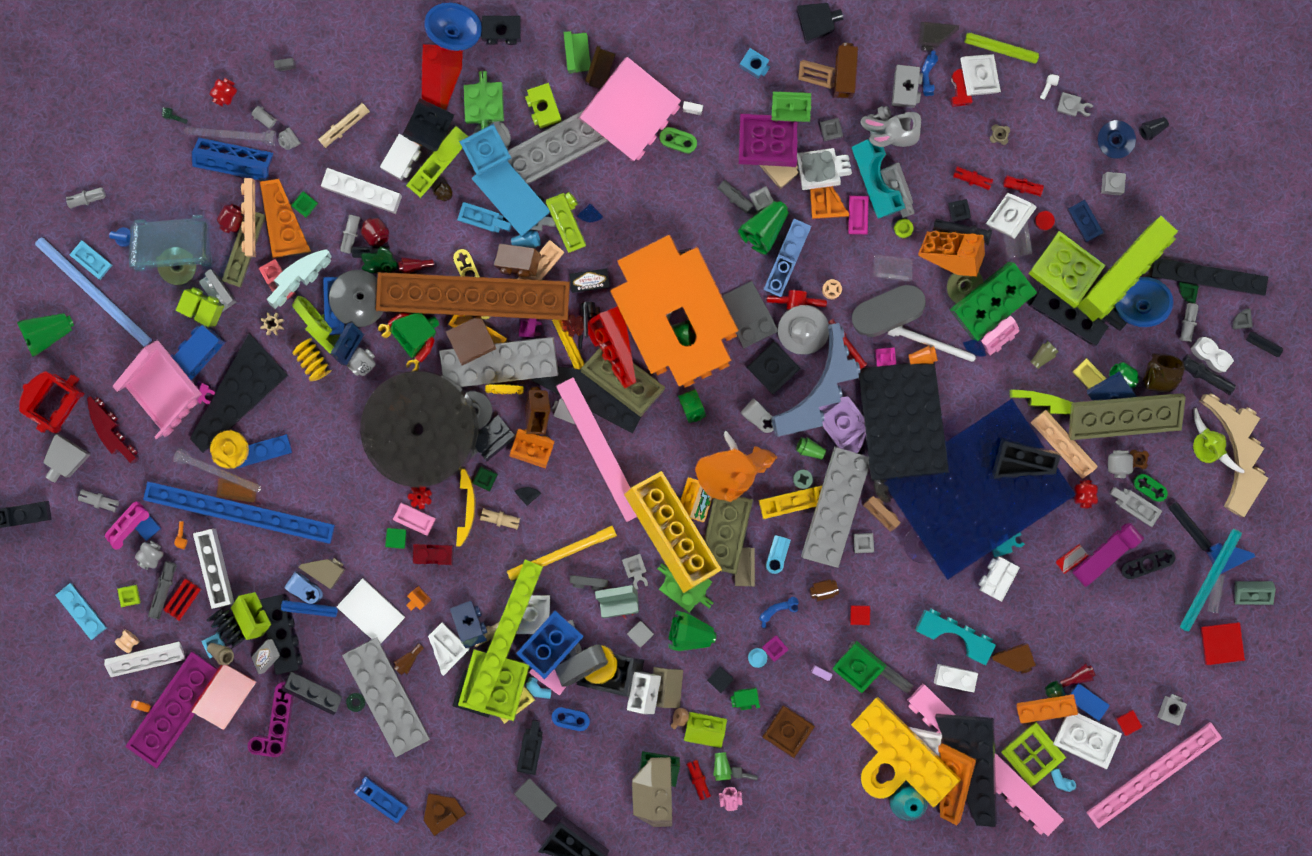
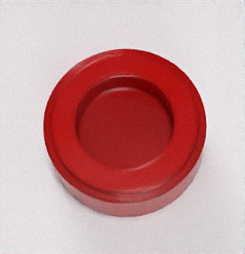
M1042 211L1035 217L1036 227L1043 231L1049 230L1055 223V218L1049 211Z

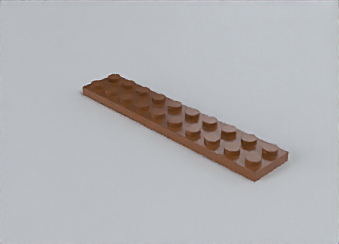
M378 272L376 311L568 321L570 282Z

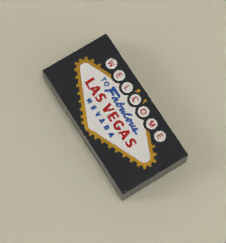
M607 268L569 274L572 293L610 288Z

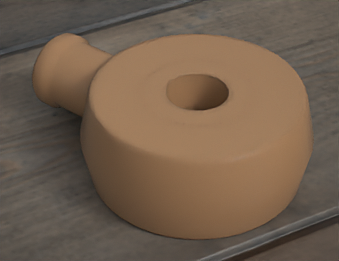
M678 708L675 710L673 723L671 724L672 729H676L677 726L686 725L689 718V713L686 709Z

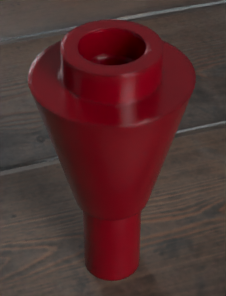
M401 257V261H398L399 273L403 272V274H411L422 268L434 267L433 259L419 260Z
M1086 663L1070 677L1061 680L1060 683L1064 688L1073 683L1094 681L1093 677L1096 674L1092 665L1088 666Z

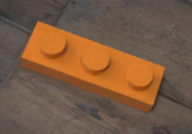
M1074 694L1017 703L1021 724L1078 715Z

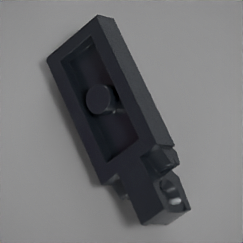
M533 719L531 729L526 728L523 735L517 772L536 775L543 740V732L539 731V720Z

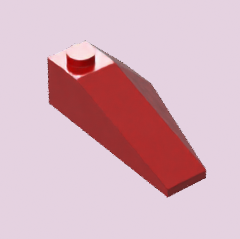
M423 44L421 99L444 110L447 109L458 77L462 71L463 50H448L438 45Z
M617 306L598 314L588 321V335L594 346H599L603 351V359L610 361L612 371L622 386L628 388L636 383L627 324Z

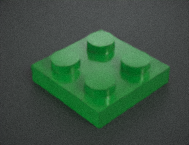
M856 641L833 666L832 670L859 692L863 693L887 665Z

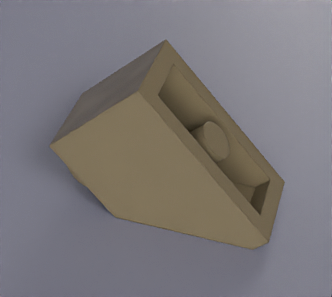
M336 558L333 560L325 559L304 563L299 566L301 570L329 589H333L346 570L342 567L344 564Z

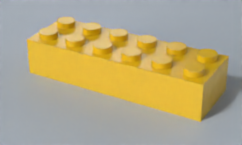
M662 471L631 487L624 494L683 593L722 570Z

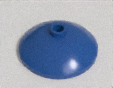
M442 3L431 8L425 17L424 27L426 34L435 44L442 48L455 51L465 50L474 46L480 39L482 32L481 22L472 10L463 5Z
M1139 277L1138 282L1115 304V309L1118 315L1131 325L1138 327L1158 325L1171 314L1173 295L1170 289L1161 281L1149 277Z

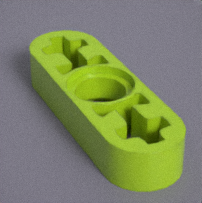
M297 296L292 303V307L317 337L327 339L332 332L331 327L306 298Z

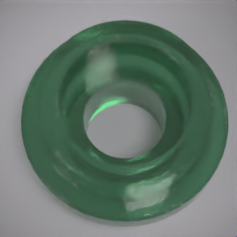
M352 693L346 700L348 709L353 712L361 711L366 704L364 696L360 693ZM353 699L360 701L358 706L353 704Z

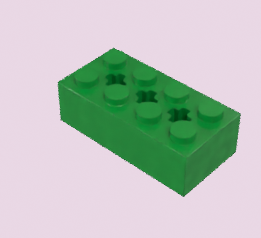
M1007 262L949 310L971 339L979 341L1037 292L1016 264ZM1007 286H1010L1009 293L1006 292V290H1008L1006 288ZM992 298H995V299H996L994 305L991 304V303H992V300H991ZM977 310H980V311H981L979 317L976 316V315H977V313H976Z

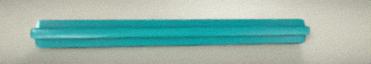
M1232 529L1180 625V628L1184 631H1190L1242 535L1239 530Z

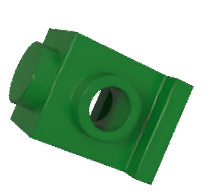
M756 687L733 691L734 696H731L732 708L740 707L741 710L752 709V705L760 708Z

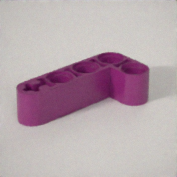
M1132 523L1124 524L1120 531L1118 529L1107 539L1108 542L1106 544L1104 542L1093 552L1094 555L1087 557L1072 571V574L1084 587L1090 585L1128 549L1135 548L1143 541L1144 537Z
M285 681L279 683L275 688L268 736L258 735L248 742V750L252 754L278 757L286 751L294 696L286 693L284 699H288V701H279L284 695L281 688H283ZM279 704L286 706L287 711L285 714L279 713ZM276 724L283 725V733H278L275 730ZM255 740H259L262 743L261 750L254 748L253 743ZM273 743H279L281 745L280 752H275L273 750Z

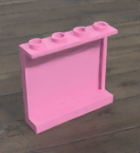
M626 57L578 119L593 128L629 157V160L635 161V159L639 160L644 155L645 151L643 149L647 144L651 145L657 138L656 132L659 129L663 130L669 121L666 119L670 114L674 115L679 110L680 106L678 104L681 100L630 58Z
M158 340L144 347L113 385L117 392L126 387L160 428L155 439L162 435L167 437L174 431L172 428L182 422L181 419L190 413L189 410L198 404L197 399L202 395Z

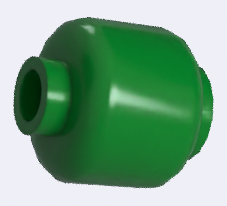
M1117 363L1110 369L1109 376L1120 371L1131 388L1137 385L1139 381L1138 371L1127 363Z

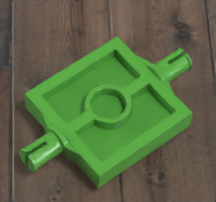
M482 71L479 72V83L464 85L466 124H480L482 130L493 122L504 121L502 82H487L486 71H483V73Z
M661 563V567H658L657 570L666 575L664 583L658 590L688 613L699 602L708 609L714 603L705 596L706 590L712 583L711 580L707 579L683 593L669 568Z

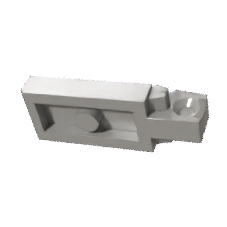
M895 163L882 169L880 172L885 184L893 190H899L906 207V209L900 211L902 217L914 214L912 196L900 164Z
M1113 487L1109 493L1118 499L1116 504L1120 508L1150 527H1153L1162 513V510L1131 490L1124 489L1122 492Z

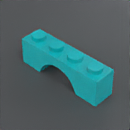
M869 139L853 146L854 157L877 218L890 216L906 209L900 191L889 188L882 179L880 167L886 155L884 147L873 145Z
M930 609V611L924 610L915 631L933 640L944 633H955L963 639L966 645V656L986 666L996 646L991 643L992 638L984 634L979 637L974 634L976 630L965 626L963 629L957 626V621L949 617L945 620L940 617L941 613Z

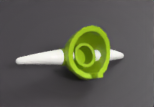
M1194 408V420L1200 433L1196 436L1193 444L1194 453L1197 458L1205 463H1212L1219 459L1231 469L1244 473V469L1235 464L1225 451V436L1221 433L1210 431L1201 420L1198 409Z

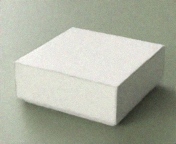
M684 101L683 112L697 115L702 114L703 105Z

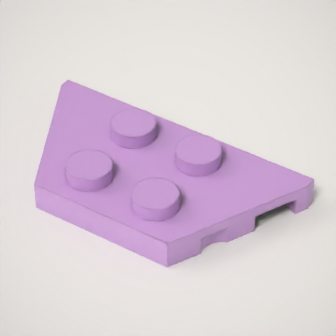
M848 396L841 397V402L819 407V410H822L824 414L822 427L837 447L858 453L866 438L864 417Z

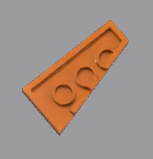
M280 180L261 181L260 187L272 257L276 258L311 252Z
M942 743L938 746L941 760L961 780L940 801V817L958 825L961 821L976 760Z

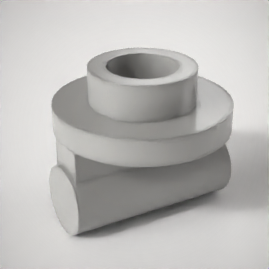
M290 127L279 133L278 142L286 150L301 144Z

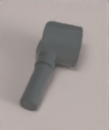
M731 767V775L737 779L747 778L756 781L758 779L756 775L742 773V767Z

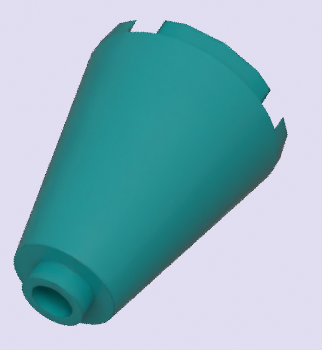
M909 782L903 783L890 797V807L893 813L905 821H913L920 818L928 807V802Z

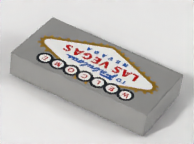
M271 639L266 640L251 658L258 674H262L268 670L280 655L274 641Z

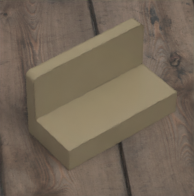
M742 548L737 575L735 574V586L755 587V548Z
M654 667L653 674L661 676L656 707L679 708L683 670Z

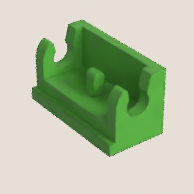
M773 92L772 120L810 122L811 93Z

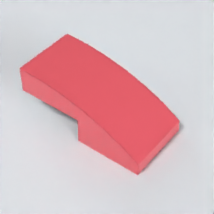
M276 259L259 268L272 292L278 287L274 280L283 272ZM291 291L287 296V299L296 295L295 291Z

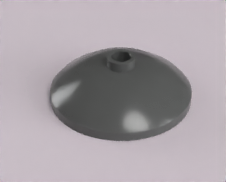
M351 270L340 275L332 284L329 292V304L335 317L346 325L347 323H353L357 327H365L377 321L383 314V312L376 311L378 278L363 270ZM358 293L363 295L362 300L357 299L356 295Z

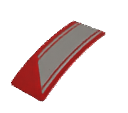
M1078 544L1058 559L1056 564L1065 574L1089 555Z

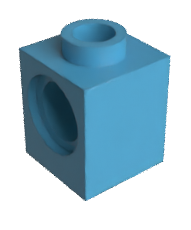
M749 48L739 67L759 79L761 75L765 76L770 68L768 66L769 59ZM757 60L761 63V67L754 69L750 63Z

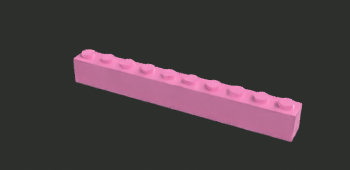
M924 684L907 699L910 702L908 707L915 714L920 712L924 716L922 720L929 727L933 725L938 730L936 733H941L935 719L936 714L955 715ZM995 753L996 792L999 795L1001 793L1007 796L1005 801L1012 808L1017 806L1021 810L1019 814L1026 821L1030 819L1035 824L1033 828L1040 835L1045 833L1049 836L1064 819Z

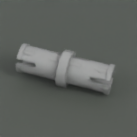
M83 489L80 491V494L87 496V498L79 496L78 501L94 505L98 509L101 507L114 513L117 511V508L110 506V504L118 506V500L103 497V494L100 493L97 495Z

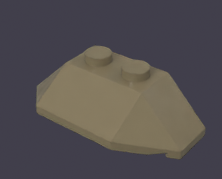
M651 758L632 779L633 815L652 827H671V759Z

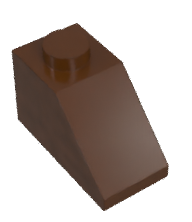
M1027 643L990 656L992 660L1016 672H1021V674L1032 671L1031 667L1036 666Z

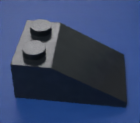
M613 653L617 660V669L611 679L603 684L591 683L584 677L577 681V685L629 697L634 672H642L644 659Z

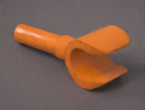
M179 521L178 534L174 544L177 548L185 549L188 540L182 538L184 526L182 521Z

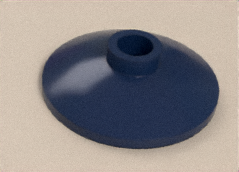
M1120 120L1110 121L1098 133V146L1106 156L1120 159L1133 151L1136 144V135L1133 128L1126 122ZM1113 137L1119 139L1118 144L1112 142Z

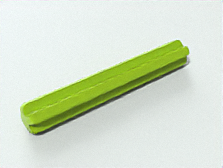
M967 33L965 37V43L1031 63H1036L1039 58V53L973 33Z

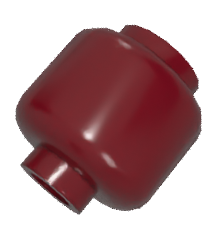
M235 204L225 205L217 217V222L220 225L219 228L226 233H230V231L238 232L242 222L245 220L241 207Z
M369 218L364 221L361 234L369 245L380 247L389 239V229L381 219Z

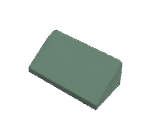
M1235 581V604L1273 605L1276 590L1273 581Z

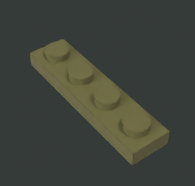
M255 212L256 243L266 217L258 212ZM241 226L222 279L223 282L240 288L252 258L245 256V252H242L241 245L242 241H245V233H242Z

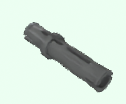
M165 561L161 577H158L157 580L159 583L148 617L160 620L170 585H173L172 579L177 564Z

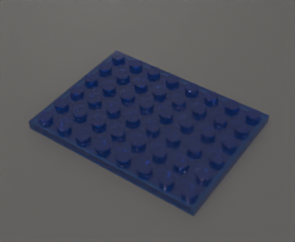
M1013 399L1008 400L945 442L949 468L948 474L889 479L883 483L946 580L958 574L1076 495L1058 468L1056 474L993 478L992 471L1001 438L1045 449Z

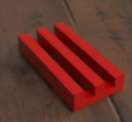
M185 578L164 608V611L180 621L202 589ZM188 584L189 587L187 588L179 602L176 604L174 609L171 610L170 608L172 607L180 593L183 591L185 586ZM194 588L195 592L178 615L176 612Z

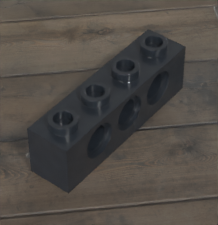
M1044 285L1040 287L1029 305L1093 347L1097 346L1109 327L1105 324L1106 321L1103 318H1097L1095 321H1092L1078 307L1073 308ZM1051 299L1057 301V309L1050 308L1049 301ZM1067 309L1072 310L1074 313L1072 320L1067 319L1065 316ZM1084 319L1090 322L1088 330L1083 329L1081 325Z
M285 594L260 599L261 609L265 611L271 623L266 631L268 640L272 639L280 655L273 663L276 675L299 670L301 665H303L301 653L298 654L296 647L299 646L297 634L294 635L292 628L295 627L294 618L289 615V612L281 610L282 601H290L289 597H286ZM277 609L283 613L281 620H277L274 617V612ZM280 628L285 629L287 632L285 639L278 636ZM284 647L291 650L289 658L284 657L282 654Z

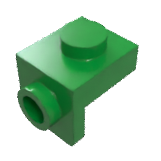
M696 389L678 396L688 423L697 422L706 417Z

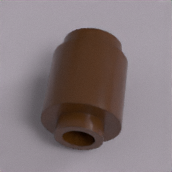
M827 579L815 582L809 588L811 598L815 599L816 602L835 598V595H839L836 580Z

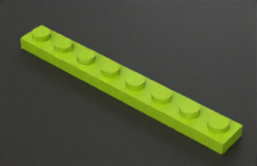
M528 560L524 561L467 704L482 710L486 709L543 566Z

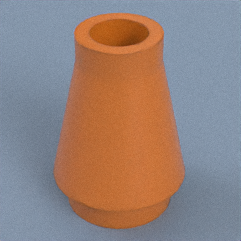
M927 346L912 354H908L911 364H934L933 362L938 361L934 346Z

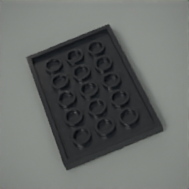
M933 362L934 364L907 363L862 368L860 373H858L871 481L949 473L935 362Z

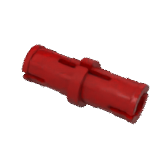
M959 166L956 167L953 178L968 182V185L971 186L974 184L988 191L990 190L991 185L989 184H992V178L979 175L977 171L971 172Z
M1006 175L1003 187L1018 190L1022 194L1025 192L1039 197L1042 195L1044 188L1042 184L1032 183L1028 179H1018Z
M694 760L692 762L695 769L691 762L686 765L692 777L691 783L695 785L699 800H703L705 797H710L711 794L709 793L705 782L706 777L701 772L698 760Z

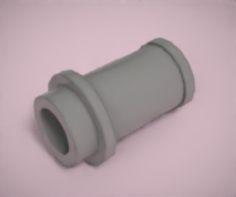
M257 106L251 114L254 116V120H259L268 129H271L277 119L264 111V107Z

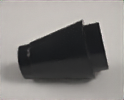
M1165 117L1144 122L1139 127L1140 135L1144 140H1152L1169 127V122Z

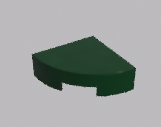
M1179 282V292H1181L1182 298L1188 303L1195 304L1199 286Z

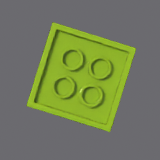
M1059 231L1028 274L1073 308H1076L1105 267V264Z
M474 649L458 706L514 721L529 665L506 658L485 710L467 704L487 654L486 652Z

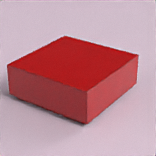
M851 605L850 625H870V606Z
M1130 710L1116 718L1125 736L1142 728L1134 710Z

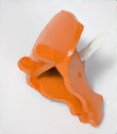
M725 431V440L731 450L702 457L698 461L695 471L700 486L708 496L731 502L747 491L753 484L756 474L764 473L766 468H770L777 459V456L773 452L757 446L754 447L751 454L745 455L738 450L735 441Z

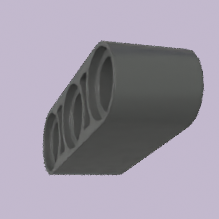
M598 644L589 647L558 665L555 671L561 686L566 687L608 664V660L602 646Z

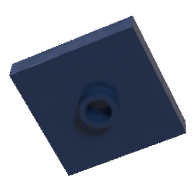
M1120 371L1086 390L1092 401L1137 397Z

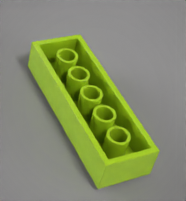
M1162 216L1157 218L1088 292L1077 307L1092 321H1095L1097 318L1102 319L1105 315H1108L1114 308V305L1138 282V278L1145 274L1151 267V264L1176 240L1174 235L1178 231Z

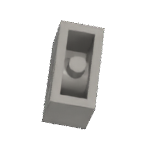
M896 66L891 106L914 108L916 103H920L921 92H917L918 84L922 83L923 73H919L920 67ZM906 83H909V86L912 87L909 91H906V87H903Z

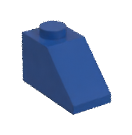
M1217 543L1210 547L1211 551L1207 552L1212 564H1214L1224 544ZM1235 547L1221 574L1256 557L1255 554Z

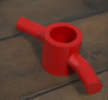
M788 290V296H767L768 303L787 304L786 310L800 305L826 307L827 305L826 300L807 298V292Z

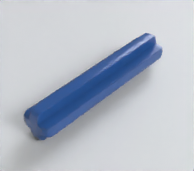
M285 600L281 603V610L286 612L336 617L338 608L333 606Z

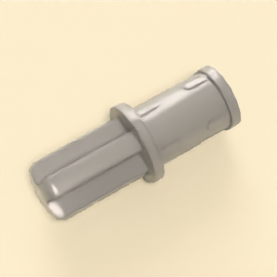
M103 188L87 192L84 190L77 195L66 197V202L71 209L104 199L106 194Z
M353 215L348 216L340 248L341 252L350 254L352 251L355 237L358 236L356 232L361 219Z
M1187 304L1185 317L1181 322L1183 326L1179 340L1192 342L1194 326L1197 325L1195 323L1199 307L1197 304Z

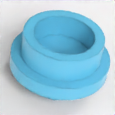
M755 648L750 651L748 661L753 667H762L767 662V654L764 650Z

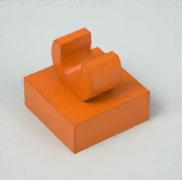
M418 586L407 595L411 601L406 606L411 611L416 606L421 610L431 599Z

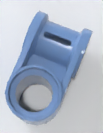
M297 571L293 573L284 587L291 594L308 604L317 603L323 597L322 590ZM315 591L314 595L316 598L310 599L311 595L309 592Z

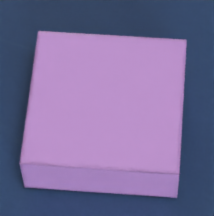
M816 665L811 670L813 674L827 681H830L832 673Z

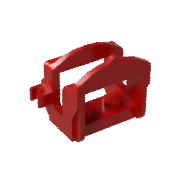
M47 371L35 376L28 384L23 385L19 412L38 423L36 429L41 433H45L47 429L52 433H59L79 399L85 395L83 391L76 387L80 379L71 374L68 380H65L57 374H51ZM54 383L70 393L63 396L60 401L62 405L50 416L51 421L37 413L36 410Z

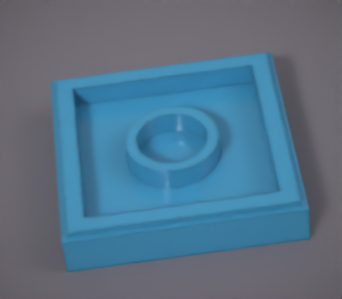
M494 124L459 141L477 176L512 159Z

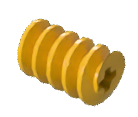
M309 338L296 346L292 353L295 356L299 355L297 362L303 361L300 366L303 369L307 368L305 374H311L309 381H316L328 375L332 370L325 371L328 364H321L324 357L317 358L320 351H313L316 344L309 345L312 338Z

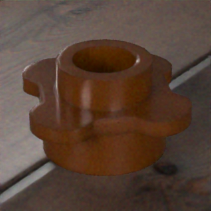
M1136 449L1131 450L1133 468L1140 467L1141 469H1146L1149 453L1147 451L1139 452Z

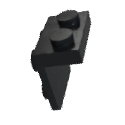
M419 98L403 132V136L429 150L438 151L454 114Z

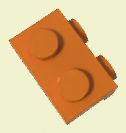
M518 429L509 456L546 469L554 446V440L547 436L526 434V430Z

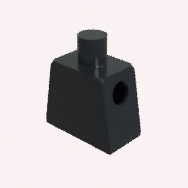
M828 3L799 5L796 8L806 44L834 32V22L844 20L842 10L830 11Z

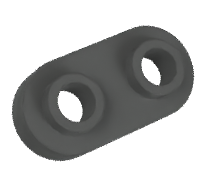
M570 575L569 583H573L575 588H584V585L592 586V590L600 591L603 590V587L607 588L608 586L607 579Z

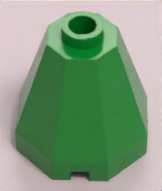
M676 610L675 614L678 617H673L669 632V640L672 641V644H669L670 649L676 651L710 647L712 643H715L716 632H714L713 627L686 612Z

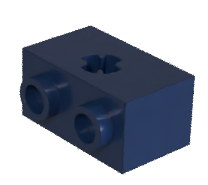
M468 601L450 608L460 641L465 649L487 641L485 634L488 631L485 623L480 621L479 617L482 614L478 605L475 606L472 601Z

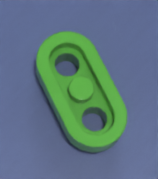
M671 127L663 129L660 133V142L665 147L686 154L692 153L697 147V140L692 134ZM672 135L673 139L671 141H667L666 136ZM690 141L691 146L685 147L684 142Z

